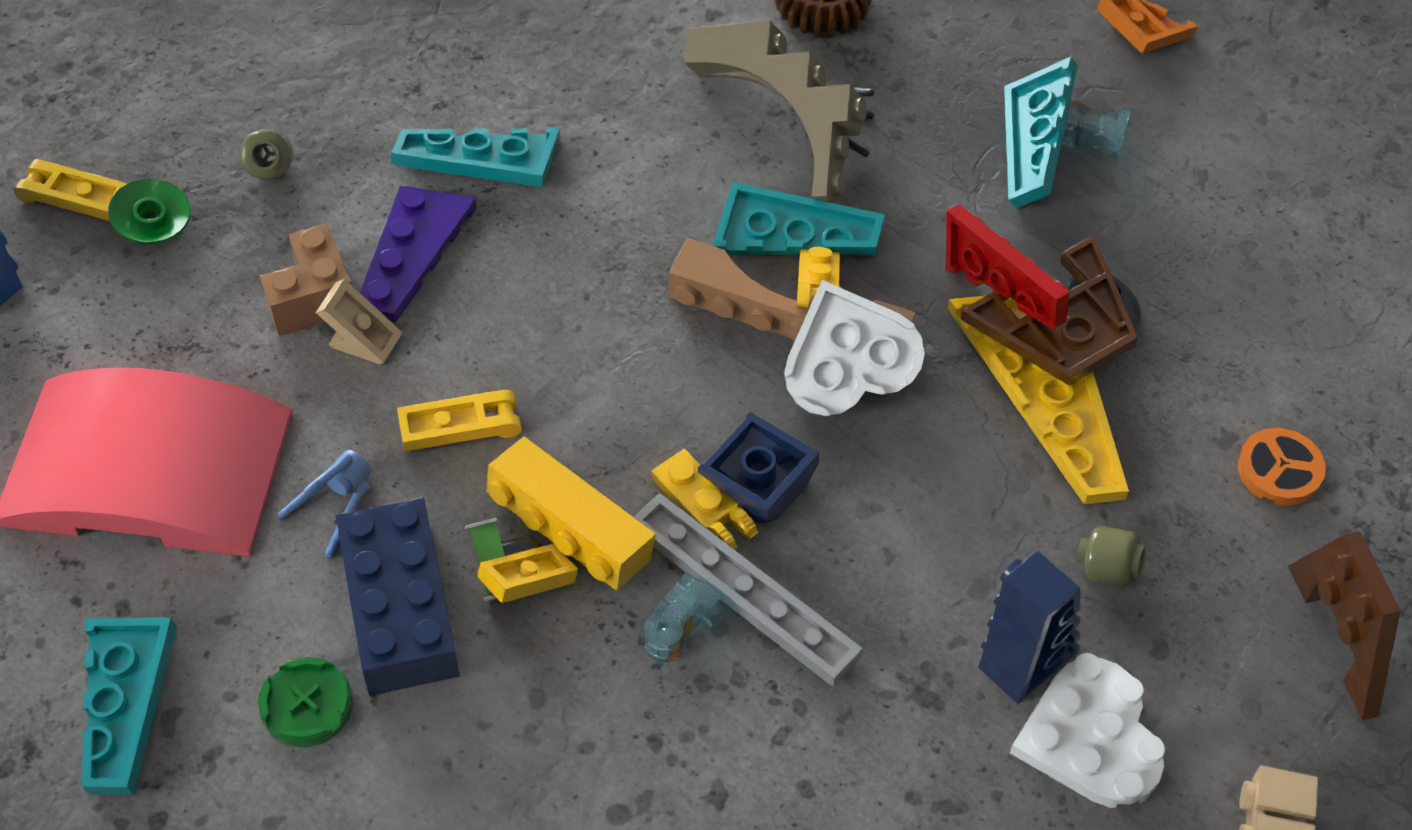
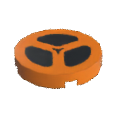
M1277 427L1262 429L1248 438L1240 451L1237 469L1242 483L1253 495L1262 500L1266 497L1269 500H1274L1275 505L1285 507L1301 505L1315 496L1325 479L1326 463L1319 448L1309 438L1294 430Z

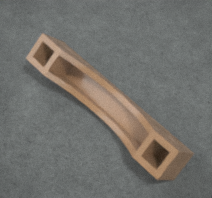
M690 238L686 239L669 271V298L675 299L684 305H693L714 312L723 318H731L752 325L758 330L770 331L788 337L793 341L796 340L809 308L796 307L797 300L772 292L749 278L734 264L724 249ZM879 300L872 301L901 314L914 324L916 312Z

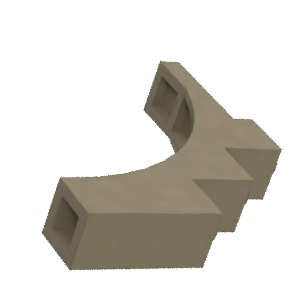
M771 20L688 28L684 63L699 78L730 77L743 79L774 91L791 104L805 127L813 150L815 162L812 198L840 205L841 195H844L846 191V178L843 173L844 159L849 155L847 136L861 135V123L866 119L867 115L865 99L860 96L851 84L825 86V68L811 52L786 54V37Z

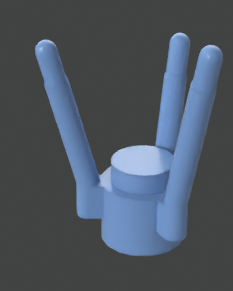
M352 450L344 451L328 470L305 487L301 494L278 512V518L285 519L326 485L339 495H346L347 492L353 493L344 513L356 511L361 498L371 488L370 484L365 481L371 473L369 464L358 453ZM336 527L325 551V557L327 558L333 557L340 544L338 527Z

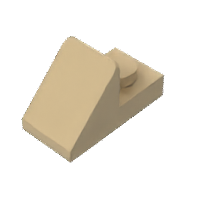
M345 279L335 282L316 311V314L336 331V334L329 343L332 348L379 365L385 362L403 333Z

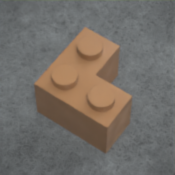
M327 223L288 234L295 265L260 276L267 306L278 336L325 322L316 314V311L335 282L345 279L351 285Z

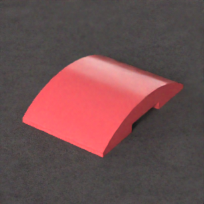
M96 368L74 371L50 378L45 381L1 495L0 527L79 536L82 528L161 538L164 547L250 557L292 417V409L270 398L231 384L164 370Z

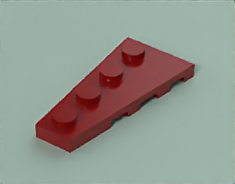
M957 204L946 211V270L953 274L959 271L966 273V280L977 287L982 284L988 285L1002 301H1006L1009 298L1015 300L1020 311L1053 329L1067 322L1069 291L1061 282L1050 277L1032 259L1025 257L1010 245L1006 238L999 236L985 225L977 215H973L962 205Z

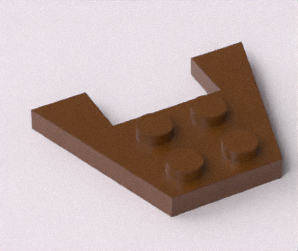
M1095 235L1061 254L1060 263L1080 284L1069 290L1066 323L1053 329L1029 315L1018 319L995 292L962 309L961 320L1067 385L1073 384L1136 347L1137 333Z
M1361 532L1342 535L1290 564L1288 568L1305 603L1322 599L1326 605L1330 606L1337 620L1339 636L1345 644L1349 645L1356 659L1343 682L1361 719L1367 720L1379 717L1401 611Z

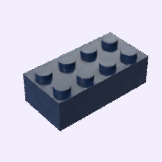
M424 497L337 514L336 521L360 661L369 696L460 677Z

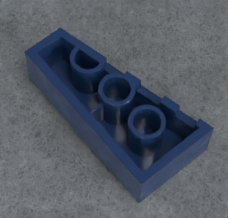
M1038 550L1025 561L1016 559L1002 573L1000 580L1003 582L1001 590L993 601L996 605L995 611L987 623L989 632L981 644L983 653L978 668L1017 704L1023 701L1080 649V645L1076 643L1080 639V632L1075 629L1080 624V617L1076 614L1080 610V587Z

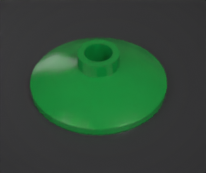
M159 179L136 180L124 185L112 196L108 206L109 221L113 229L128 241L144 245L160 244L175 238L186 228L190 219V204L182 190L167 181Z

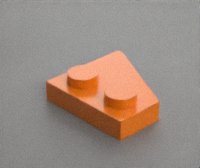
M1100 0L1097 10L1142 54L1192 38L1198 25L1190 20L1185 25H1181L1166 18L1168 9L1146 0Z

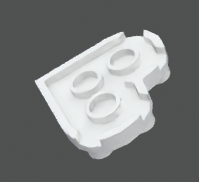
M822 280L787 359L784 372L787 390L796 404L809 413L822 416L845 412L856 405L865 391L881 395L898 392L911 384L922 368L925 354L922 337L915 328V325L901 314Z
M1083 653L1075 661L1066 664L1056 674L1014 741L1010 754L1089 800L1109 808H1116L1118 804H1133L1137 801L1142 803L1155 791L1164 768L1163 754L1165 746L1160 738L1154 736L1153 733L1138 722L1143 708L1141 697L1143 686L1141 682L1132 677L1131 674L1118 664L1098 658L1090 653Z

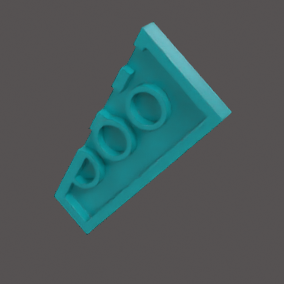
M511 128V134L489 135L488 129H473V131L464 135H454L452 129H402L391 152L392 165L442 172L450 175L516 183L524 186L543 187L560 141V128H546V134H527V128Z
M732 182L713 246L724 249L728 255H800V250H809L813 247L828 248L832 252L840 253V255H876L885 214Z
M85 618V632L89 636V649L85 651L84 668L88 672V692H84L83 709L87 712V730L83 732L82 788L89 795L135 794L177 630V625L172 618Z

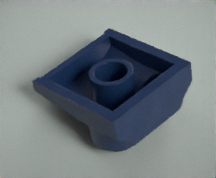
M749 412L745 421L704 464L698 467V473L741 503L742 509L753 521L767 523L779 518L807 487L819 464V452Z

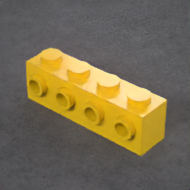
M525 436L488 464L486 492L492 500L500 506L507 507L519 516L529 529L540 532L552 541L562 554L573 557L586 567L589 573L598 581H604L617 591L651 561L656 536L653 531Z

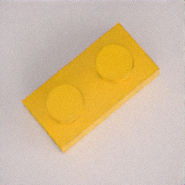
M549 544L480 562L477 577L501 603L573 584L576 580L578 568L554 544Z

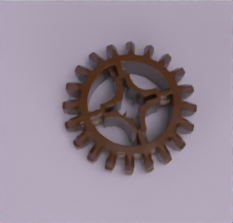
M775 0L776 10H779L781 14V20H788L790 28L800 26L802 34L813 31L816 37L820 33H827L832 38L835 31L846 34L849 27L857 28L858 23L861 20H865L871 0Z

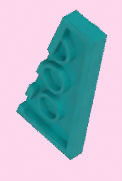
M1071 57L1004 86L1008 200L1016 208L1051 194L1078 65Z

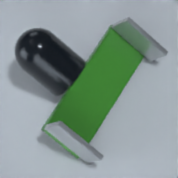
M496 518L465 525V529L470 528L479 566L480 562L540 547L538 540L530 535L501 542ZM485 586L487 597H484V601L495 599L496 597Z

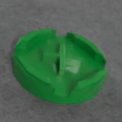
M303 657L284 663L271 678L270 675L262 684L258 706L262 723L273 738L288 746L305 748L323 744L341 731L350 718L353 699L348 679L343 672L341 673L340 670L334 667V664L321 658Z

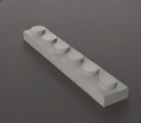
M661 493L655 496L634 516L635 519L656 534L654 548L832 687L861 658L863 650L861 646Z

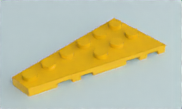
M985 296L949 299L948 311L1082 503L1085 505L1126 500L1129 489L1094 373L1086 375L1071 385L1065 384L961 320L962 309ZM1009 298L1003 301L1018 319L1027 315L1018 309L1015 300Z

